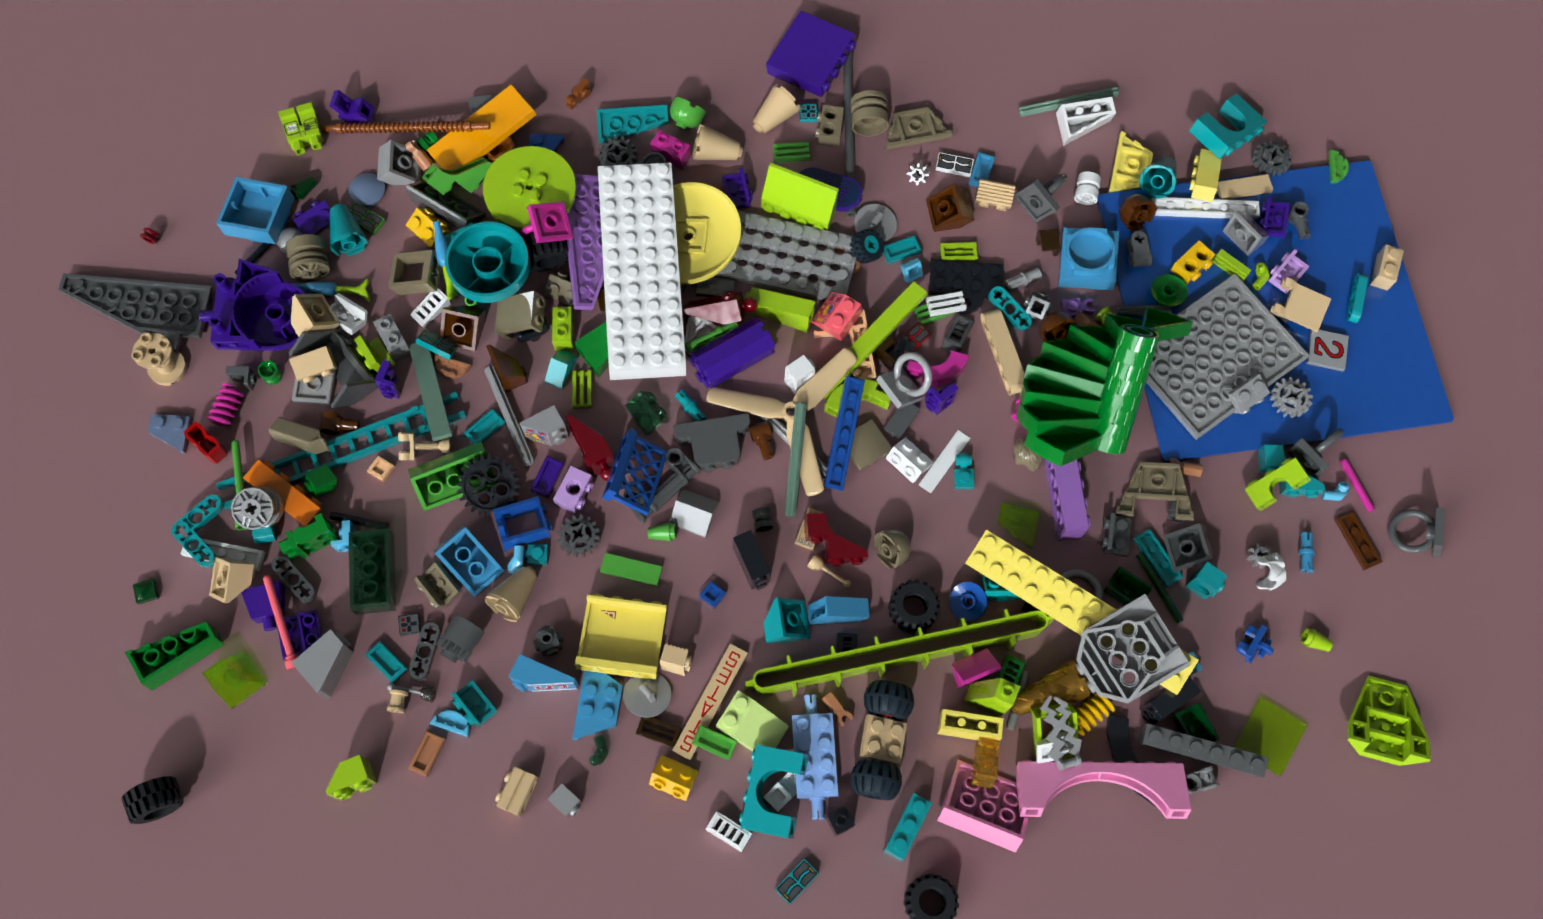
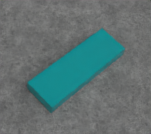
M1150 528L1132 539L1139 550L1145 554L1166 588L1184 577L1180 571H1173L1168 553Z

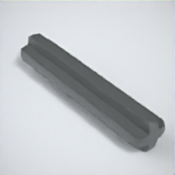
M1163 305L1118 306L1116 312L1117 315L1125 317L1144 316L1147 306L1172 313V307Z

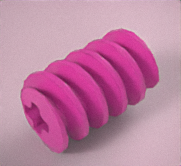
M222 383L223 388L219 390L220 395L216 396L217 402H214L212 405L214 409H211L209 412L211 416H207L206 419L219 426L232 425L228 418H235L231 411H238L234 404L241 405L237 398H244V395L236 387Z

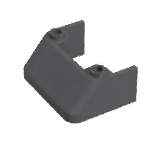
M342 329L303 331L288 353L290 356H296L325 346L330 348L338 368L336 379L343 386L332 402V408L355 405L378 388L375 382L377 372L374 369L370 370L364 363L366 358L362 357L356 350L358 345L355 340Z

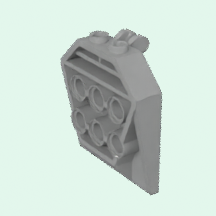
M1146 594L1084 629L1076 657L1078 663L1075 664L1081 675L1085 674L1088 678L1086 684L1092 693L1096 692L1098 696L1124 703H1130L1190 666L1189 661ZM1131 623L1134 626L1131 634L1123 633L1122 626L1124 624ZM1103 636H1110L1113 641L1110 646L1104 647L1100 643ZM1135 642H1144L1145 649L1142 652L1135 651L1133 649ZM1114 654H1121L1124 657L1121 664L1117 665L1112 662ZM1148 659L1156 661V667L1152 670L1145 668V662ZM1126 672L1135 674V679L1132 682L1123 680V675Z

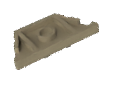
M929 107L894 113L886 150L952 138L953 133L942 125L943 122L934 115Z

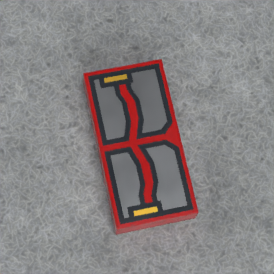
M918 321L900 338L911 343L913 347L912 352H914L932 333Z

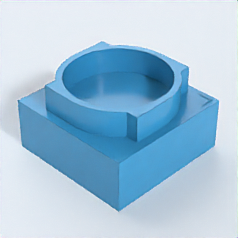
M235 177L216 224L224 235L244 238L257 243L276 244L281 231L287 225L291 215L289 211L295 197L288 186Z
M1064 227L1061 238L1058 286L1114 290L1117 277L1119 231H1109L1106 228L1080 229Z

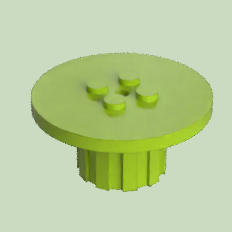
M525 146L504 153L491 164L483 181V196L488 210L498 222L520 231L525 226L531 224L527 209L531 204L564 202L566 212L568 213L576 197V181L570 165L559 154L543 147Z

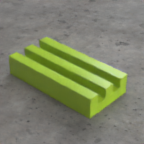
M976 242L940 243L941 260L977 262L978 260ZM948 249H973L972 251H945Z
M1223 249L1218 252L1212 261L1229 275L1236 274L1242 282L1252 271Z
M584 370L580 372L572 371L573 409L592 408L591 370H588V372H584ZM577 377H580V404H577ZM584 377H587V403H584Z

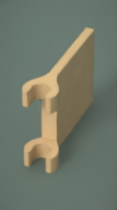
M1286 277L1280 285L1283 289L1291 290L1285 306L1283 307L1276 303L1271 307L1270 313L1318 332L1331 298L1296 283L1293 279Z

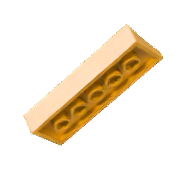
M510 85L466 119L472 122H490V130H473L472 132L450 131L428 148L427 151L441 169H456L485 156L537 114L516 89Z

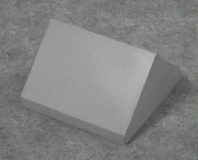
M683 489L676 499L670 522L671 524H676V527L706 538L720 502Z

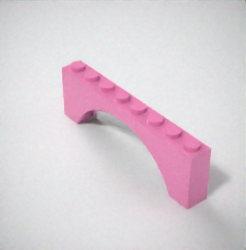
M1031 760L1018 761L1015 770L1020 817H1041L1047 804L1058 793L1070 786L1090 781L1112 782L1131 788L1155 804L1165 818L1187 819L1191 812L1183 763L1173 761L1166 763H1155L1153 761L1145 763H1135L1134 761L1115 763L1114 761L1093 762L1088 760L1082 762L1080 766L1076 765L1060 771L1057 768L1056 762L1053 761L1038 764Z

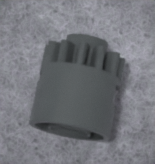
M455 615L436 645L442 649L440 654L448 660L456 663L459 659L466 663L473 652V648L479 643L485 632L465 618Z

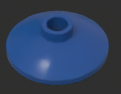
M973 582L958 584L950 594L949 604L951 611L960 620L964 618L965 621L969 622L979 619L987 608V596L984 590ZM969 598L973 599L972 605L968 602Z

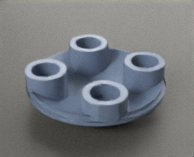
M372 173L358 175L349 185L351 199L360 205L374 207L383 197L386 190L384 182L377 180V175Z

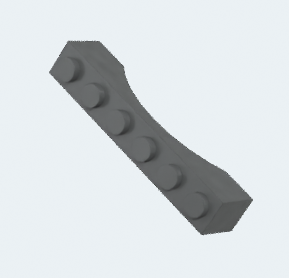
M1142 724L1137 743L1262 778L1265 777L1269 759L1266 756L1151 724Z

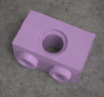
M570 466L553 498L555 505L574 514L577 513L578 509L581 510L585 504L584 498L587 492L590 493L594 486L592 475ZM573 488L580 489L576 494L570 493Z

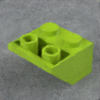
M359 754L340 762L326 789V794L342 801L352 797L354 792H365L372 789V785L376 784L377 781L370 760Z

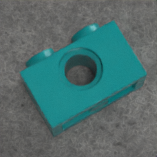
M1207 561L1194 573L1186 587L1206 600L1210 596L1214 597L1218 592H1221L1226 585L1224 580L1228 575Z

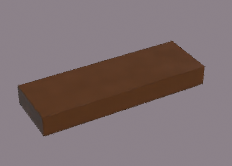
M1354 511L1334 519L1363 571L1383 562Z

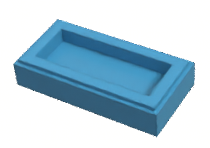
M978 152L968 185L978 187L980 179H989L995 160L994 156Z

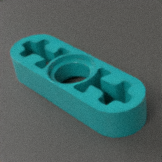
M1357 273L1354 278L1346 317L1347 321L1358 323L1360 320L1368 275Z
M996 286L990 290L988 294L989 301L997 309L1001 310L1003 316L1017 330L1025 331L1031 326L1032 319L1029 314L1025 313V310L1003 287ZM1000 292V298L995 299V293ZM1007 299V301L1003 303L1001 306L1000 303L1003 302L1002 300ZM1012 304L1015 308L1014 313H1007L1005 306ZM1019 312L1020 314L1018 315V317L1013 319L1012 317ZM1020 319H1026L1025 325L1021 326L1019 324Z

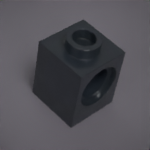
M846 806L826 817L835 837L855 826Z

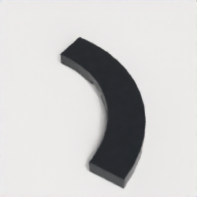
M1109 714L1107 717V739L1113 761L1115 763H1124L1126 761L1139 763L1130 744L1129 719ZM1133 790L1136 794L1143 797L1146 801L1150 802L1153 806L1156 807V805L1153 804L1148 798H1146L1139 792Z

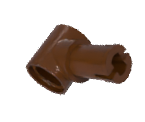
M333 411L322 412L319 428L321 433L335 435L337 431H354L360 428L359 420L344 419Z
M765 421L749 426L753 443L756 442L759 445L763 459L769 460L774 458L770 444L772 433L768 422Z

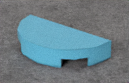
M455 710L441 712L437 716L435 715L429 723L430 725L469 738V722L463 714Z

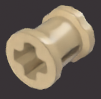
M390 690L391 699L387 711L405 713L404 703L408 692Z

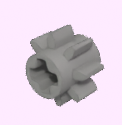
M1256 544L1254 549L1250 548L1247 551L1250 555L1246 560L1250 561L1251 567L1259 566L1262 569L1265 565H1260L1258 558L1272 555L1273 553L1269 552L1267 545L1260 547L1259 544Z

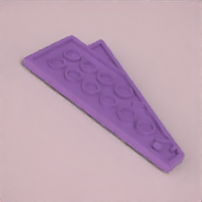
M574 174L576 197L572 208L567 213L573 238L566 240L574 309L592 310L604 279L598 176Z

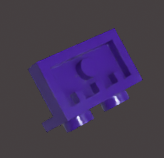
M383 360L375 382L382 396L388 399H393V397L399 399L400 393L396 387L398 377L391 362Z
M953 383L949 387L947 385L944 386L939 393L931 386L925 399L927 409L938 415L951 405L959 389L956 384Z

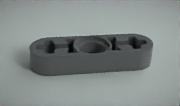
M275 557L271 564L275 573L303 603L313 602L317 596L315 588L287 557ZM280 562L284 563V566L289 570L288 572L279 568ZM292 575H299V581L296 584L289 583V578ZM301 586L309 591V597L304 596V593L299 589Z
M433 622L426 623L422 627L409 668L410 675L417 681L425 680L428 677L437 650L436 643L441 636V629ZM433 628L436 632V634H432L430 637V641L433 642V644L429 642H423L424 639L426 641H428L429 635L428 633H426L427 630L430 631ZM424 646H428L431 649L430 654L426 657L420 655V650ZM420 659L422 661H428L427 664H425L424 662L422 663V669L424 670V673H420L419 676H417L415 669H419L421 663L417 660Z

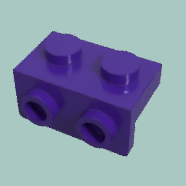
M739 168V173L722 176L725 195L730 198L736 209L750 207V200H753L751 189L747 187V184H749L748 174H744L743 168Z
M1268 196L1267 202H1263L1262 213H1265V218H1261L1260 227L1265 229L1269 237L1285 238L1290 203L1272 202V196Z
M318 199L310 204L311 209L305 212L302 209L294 214L296 218L293 219V222L302 234H314L330 224V207L325 200L320 202Z

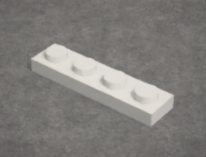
M203 539L217 557L247 561L254 564L255 571H260L265 556L264 551ZM191 541L189 548L192 550L196 549L199 546V541ZM183 547L181 555L193 558ZM203 551L199 553L203 556L205 561L210 560L209 556H207Z

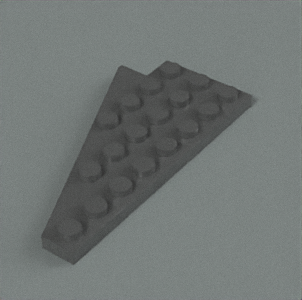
M63 273L58 290L62 294L141 335L146 332L164 335L170 341L172 351L178 353L182 337L201 339L205 322H200L199 312L200 310H209L214 289L212 286Z

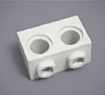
M802 355L785 367L784 382L794 395L802 385L815 375V364L811 359H807L805 355Z

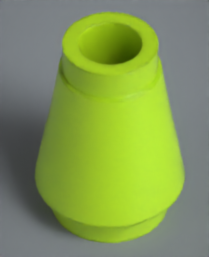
M1313 628L1305 629L1300 638L1301 643L1309 648L1329 652L1333 646V641Z

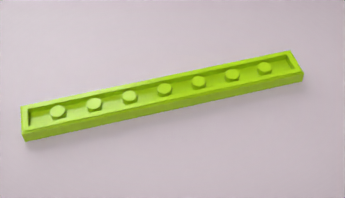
M913 281L854 342L849 350L855 354L857 362L824 397L825 400L829 398L837 387L844 383L845 377L850 376L928 295L927 291Z

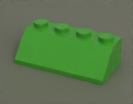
M482 441L408 469L410 480L424 511L463 496V493H457V490L462 488L456 485L458 481H462V479L458 478V474H464L461 468H468L467 461L474 463V456L480 460V455L483 453L484 457L488 458ZM492 467L487 470L488 474L495 476ZM477 476L470 478V482L473 485L481 483L480 478ZM496 479L495 481L491 482V483H489L488 481H486L485 486H483L482 488L476 489V490H474L473 492H476V491H478V490H481V489H483V488H485V487H487V486L493 485V483L497 482V479Z

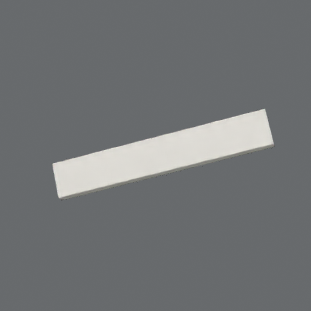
M1151 197V200L1157 206L1155 216L1231 219L1234 213L1244 210L1253 220L1260 218L1259 201L1213 199V202L1195 198L1165 197L1157 199Z

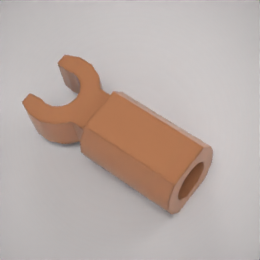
M415 139L405 145L423 171L427 170L432 163L434 164L424 149L421 150Z
M1176 458L1169 459L1170 463L1180 464L1183 475L1201 477L1203 471L1202 464L1187 461L1179 462Z
M833 691L822 698V701L833 715L838 717V724L841 727L845 726L842 717L846 716L850 721L853 720V715L844 710L845 707Z

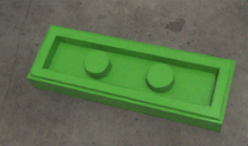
M605 553L600 573L656 587L662 572V566Z

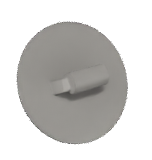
M868 204L857 212L854 226L857 232L868 228L876 230V233L880 234L879 237L883 239V243L891 239L895 234L897 220L893 212L887 207L880 204Z
M658 673L656 680L631 677L623 690V700L628 710L644 718L654 717L665 711L670 704L672 695L668 681Z

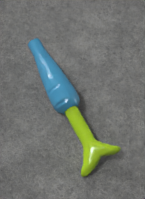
M440 221L433 222L436 259L438 265L443 268L447 299L451 300L453 297H458V293L446 271L445 255L448 243L442 231Z
M368 279L357 287L338 286L330 281L291 283L307 293L323 294L324 296H334L337 293L358 294L365 298L367 302L371 300L366 289L369 284Z

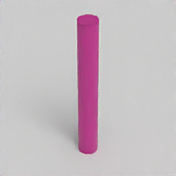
M1348 460L1340 461L1368 512L1375 510Z

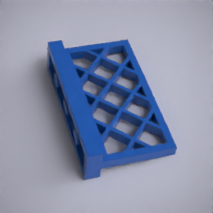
M630 428L622 437L602 498L607 501L614 499L647 515L666 460L667 451L636 436L637 431ZM636 443L643 447V452L638 453L635 447ZM655 452L661 455L660 460L655 461L651 453ZM647 455L650 463L644 465L640 456ZM636 458L639 466L633 468L630 459ZM652 466L656 474L650 477L646 468ZM642 470L645 478L639 480L635 471ZM630 473L634 482L628 483L625 474ZM648 482L651 488L650 491L645 492L641 483ZM636 485L641 494L634 495L630 487ZM621 489H626L629 495L628 498L619 495ZM643 497L646 503L645 507L639 505L636 499Z

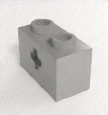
M391 314L373 322L394 361L410 354V350Z

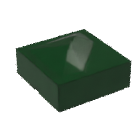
M154 579L133 584L137 604L159 599Z

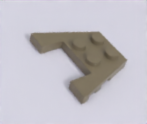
M1140 462L1127 491L1122 497L1120 505L1116 509V516L1134 517L1136 499L1177 501L1176 520L1194 521V514L1180 464Z

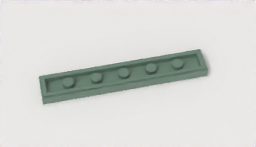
M416 343L410 344L409 349L433 442L452 437L431 352Z

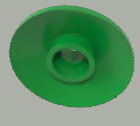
M1165 274L1154 279L1151 284V295L1159 304L1175 307L1181 305L1186 300L1188 288L1179 277Z

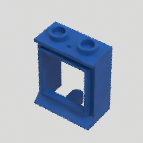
M538 496L492 509L505 552L510 548H514V546L524 545L547 537L550 538L549 531L552 530L549 519L545 520L544 514H547L545 503H540ZM535 511L540 528L510 537L505 520Z

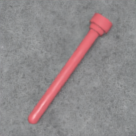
M265 575L263 577L264 585L287 655L285 657L286 662L284 663L286 669L290 670L295 668L291 662L298 657V654L294 652L272 578L269 575Z

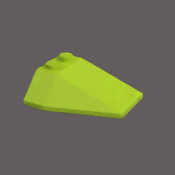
M1368 675L1347 723L1348 741L1361 756L1398 766L1429 762L1431 760L1430 741L1408 686Z

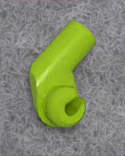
M1262 262L1258 263L1255 269L1257 280L1252 286L1256 290H1260L1270 277L1266 264Z

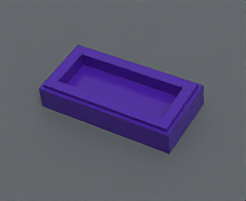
M546 456L530 489L531 492L549 499L565 466L564 462Z

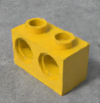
M1199 240L1175 262L1170 271L1187 285L1190 281L1195 282L1202 275L1200 272L1203 269L1207 271L1214 263L1212 259L1216 254Z

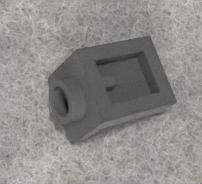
M226 366L225 374L232 381H244V386L248 390H253L254 384L257 382V376L249 366Z

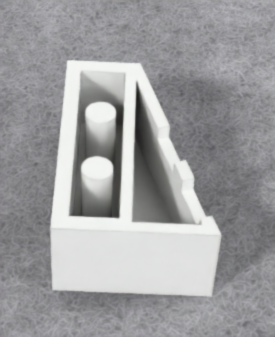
M1107 97L1061 105L1056 112L1063 146L1110 122L1116 114L1113 98Z

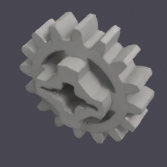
M1289 377L1287 380L1283 378L1270 391L1273 395L1269 400L1274 401L1271 406H1277L1276 412L1282 411L1283 417L1287 414H1290L1291 418H1294L1296 415L1300 417L1312 405L1310 400L1313 398V395L1308 394L1311 389H1305L1306 383L1300 384L1298 378L1293 381L1292 377Z

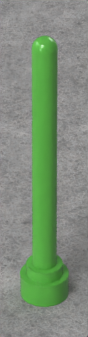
M233 440L231 444L237 494L244 489L240 442ZM235 521V529L247 530L238 525Z

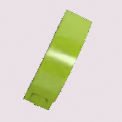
M862 379L865 382L861 400L869 401L888 410L891 399L885 391L877 390L878 382ZM844 383L831 393L824 407V412L834 417L838 415Z

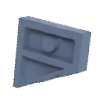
M151 414L148 433L179 450L181 453H186L188 439L185 437L184 431L191 425L192 418L190 416Z

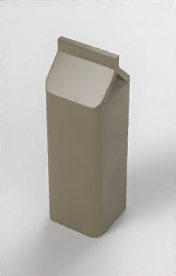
M278 417L269 428V432L275 441L313 454L331 451L318 429L282 417Z

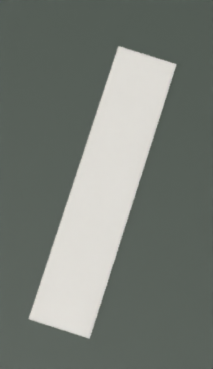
M958 430L921 480L919 486L932 493L955 461V455L963 450L970 437Z

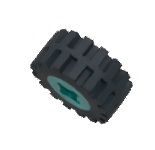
M868 228L853 235L854 237L851 238L852 242L850 243L852 248L850 250L854 253L853 257H857L856 260L858 262L861 261V263L867 264L882 257L881 253L884 252V249H882L884 243H882L883 239L879 237L880 234L876 233V230Z

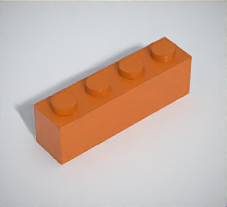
M258 459L243 479L254 487L265 486L276 490L283 499L284 511L305 527L315 522L314 516L324 511L320 507L322 503L313 496L311 499L305 495L307 491L298 484L293 486L289 483L291 479L283 472L280 475L275 472L274 469L276 467L269 461L262 462Z

